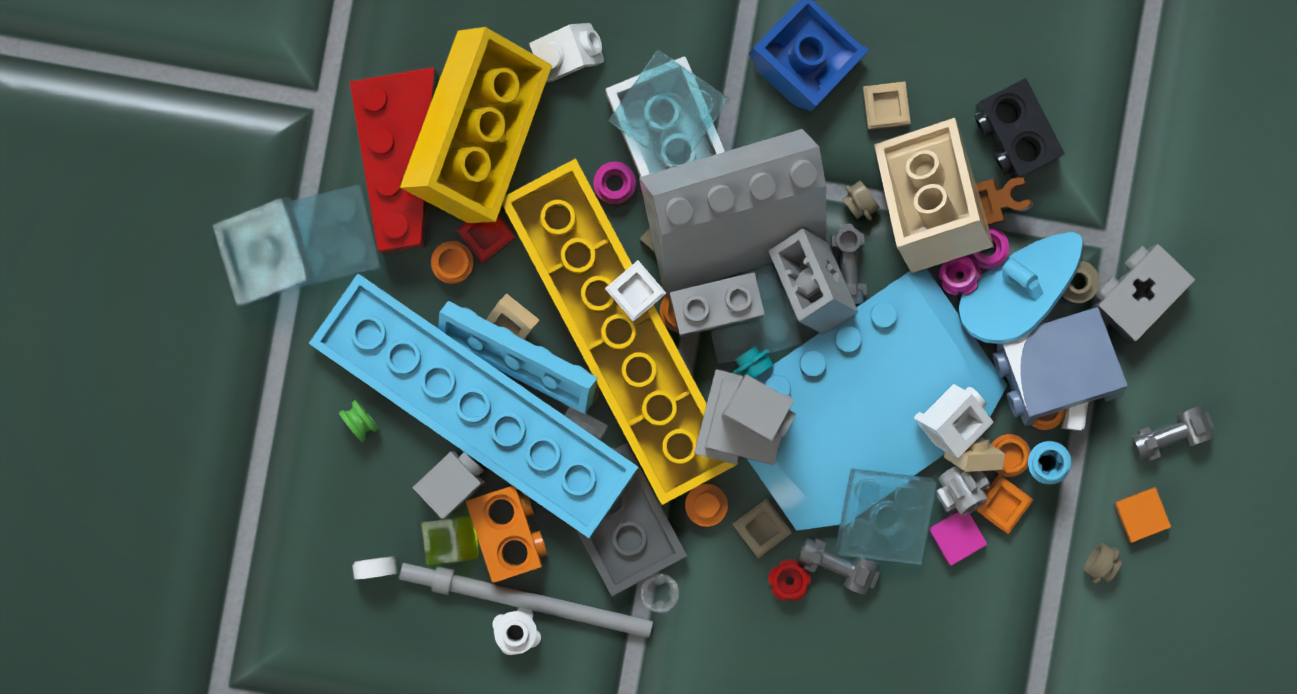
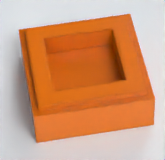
M997 474L990 483V488L984 491L988 501L975 511L1009 534L1034 499L1000 474Z
M1156 487L1113 502L1128 541L1131 543L1171 528Z

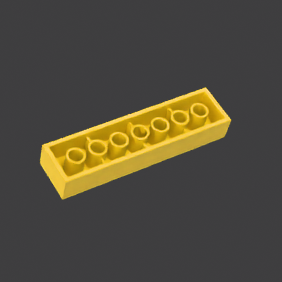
M574 159L506 195L502 205L591 373L597 377L599 388L661 504L667 503L738 465V462L737 464H732L694 454L706 402L655 306L650 307L633 322L605 290L608 285L631 267L632 263L577 160Z

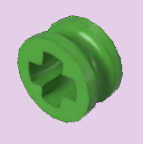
M356 399L352 402V408L349 411L341 410L339 412L343 421L361 442L367 439L366 434L369 431L377 432L379 430L375 421Z

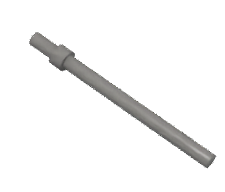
M403 563L399 576L400 580L432 587V592L448 595L449 591L647 638L650 636L653 621L454 575V570L438 566L436 570Z

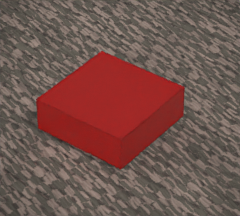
M499 215L496 222H465L456 229L483 264L516 238Z

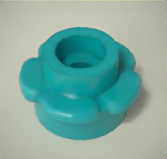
M754 346L735 359L739 367L733 373L741 376L747 374L752 378L757 377L774 365L767 355L770 352L769 349L760 352Z

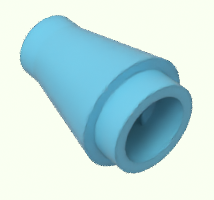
M1046 441L1033 448L1028 458V467L1030 473L1037 481L1044 484H1056L1068 475L1071 469V457L1063 445L1053 441ZM1042 456H1049L1051 459V466L1046 471L1042 470V465L1039 463Z

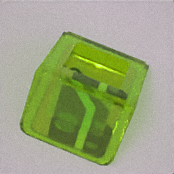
M471 516L421 523L427 565L478 558L477 538Z

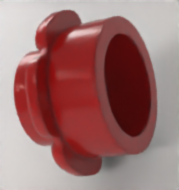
M788 559L781 561L780 566L771 569L768 582L772 585V594L781 601H787L788 599L798 601L806 595V587L810 584L811 578L808 570L799 566L797 561ZM792 577L794 580L793 584L787 585L785 579Z

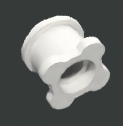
M518 608L517 611L508 612L504 615L499 614L494 618L495 641L503 653L507 655L520 654L539 644L541 634L537 631L536 625L532 620V610ZM511 625H519L523 629V637L517 640L511 638L508 634L509 627Z

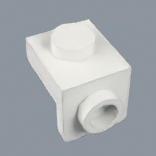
M590 23L570 24L529 43L534 55L552 65L546 83L558 80L584 67L597 66L604 63V57L601 52V39Z

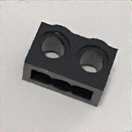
M1027 78L981 100L976 105L979 113L974 115V119L982 135L985 138L991 136L998 151L994 152L993 155L1004 176L1010 173L1012 179L1021 178L1065 155ZM1001 102L1012 104L1017 111L1016 121L1010 124L1000 121L996 115L997 104ZM1028 140L1035 146L1036 157L1034 161L1026 162L1017 156L1015 146L1018 141Z

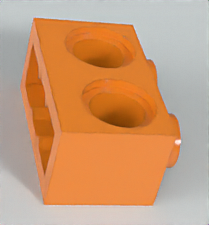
M510 486L466 501L492 583L543 566L541 557L547 556L548 553L541 532H532L528 516L535 513L529 496L519 492L516 487ZM498 499L509 501L514 508V516L507 524H499L491 517L490 508ZM518 540L526 546L528 554L523 563L515 565L505 559L503 551L507 542Z

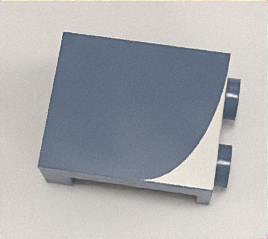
M1098 307L1038 325L1032 332L1020 340L998 344L996 347L997 352L993 353V361L997 373L1000 377L1006 376L1011 392L1007 393V398L1014 417L1021 416L1024 426L1032 425L1035 419L1096 399L1104 397L1105 402L1120 398L1128 387Z

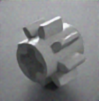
M954 466L938 478L942 488L936 491L937 497L947 513L956 508L961 516H965L977 510L988 501L984 491L990 488V482L983 471L965 472L958 466Z

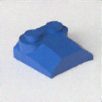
M799 0L752 48L749 55L758 73L790 103L798 108L812 112L867 54L869 49L859 44L813 0Z

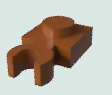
M1013 178L1000 190H998L997 182L994 179L976 183L988 226L1006 222L1004 209L1011 208L1016 211H1026L1033 207L1031 200L1016 202L1013 197L1016 188L1028 185L1027 180L1024 178Z

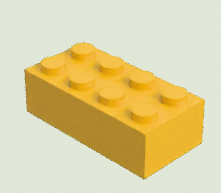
M487 27L457 31L400 188L467 223L496 222L552 65Z

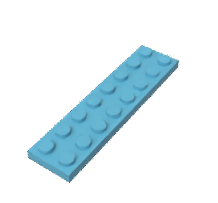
M360 274L356 275L309 342L311 346L589 539H591L639 469L638 466Z

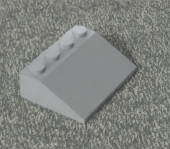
M803 129L639 177L662 288L666 292V296L670 295V292L703 285L772 264L773 261L769 250L802 228L826 241V182L820 149Z

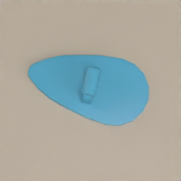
M1075 232L1052 235L1022 248L1007 257L1000 266L984 272L981 278L977 280V288L972 293L962 294L959 313L963 327L972 337L985 343L995 344L1017 341L1032 332L1051 312L1075 276L1082 258V237Z

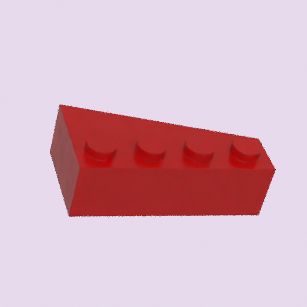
M435 67L349 81L378 252L381 254L424 248L428 202L403 190L400 186L437 88L438 73Z

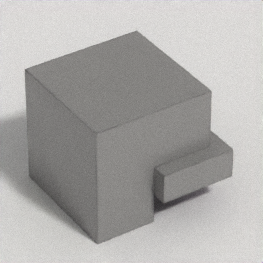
M716 369L694 454L732 464H737L738 457H743L774 465L781 438L775 435L772 441H766L722 416L743 376Z

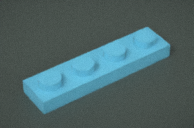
M450 301L439 312L438 329L494 368L583 414L592 405L597 377L590 374L583 367L572 365L553 355L546 348L535 346L516 336L509 329L498 327L479 317L472 310L461 308Z

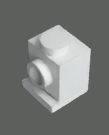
M955 384L924 414L918 412L913 417L935 446L956 458H959L993 424L992 419L983 409L987 405L983 397L971 387H967L964 390Z

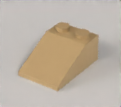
M955 118L874 144L896 245L911 273L993 247L986 214Z

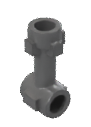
M842 224L841 229L836 235L831 236V246L836 247L840 252L841 274L854 303L862 304L864 303L863 295H867L866 284H858L857 249L864 245V234L855 229L853 224Z
M1202 405L1178 413L1180 423L1152 433L1149 427L1138 430L1139 434L1131 437L1132 445L1140 460L1148 458L1149 461L1161 457L1160 448L1186 438L1190 446L1213 438L1214 435L1211 429L1215 427L1209 412H1204Z
M806 538L797 562L805 565L804 569L815 572L816 568L820 566L845 576L846 579L843 585L863 595H867L870 588L874 589L880 572L877 571L880 565L878 561L856 553L854 560L851 561L826 551V541L818 538L813 541Z

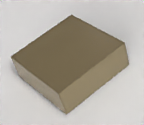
M767 498L732 523L757 558L761 557L792 533Z

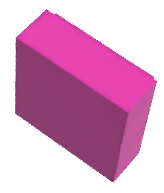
M956 511L928 528L950 566L987 545L970 514L961 516Z

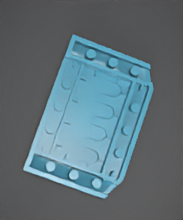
M927 268L911 273V271L907 272L856 307L858 313L827 333L817 334L754 378L781 394L792 396L791 399L794 401L789 410L796 413V416L784 437H781L775 464L770 465L751 459L747 460L796 531L845 524L942 457L945 451L934 445L913 417L918 412L924 414L953 384L964 390L967 387H971L977 391L987 403L983 409L989 417L1007 387L1006 382L998 375L995 366L975 337H972L963 327L961 317Z

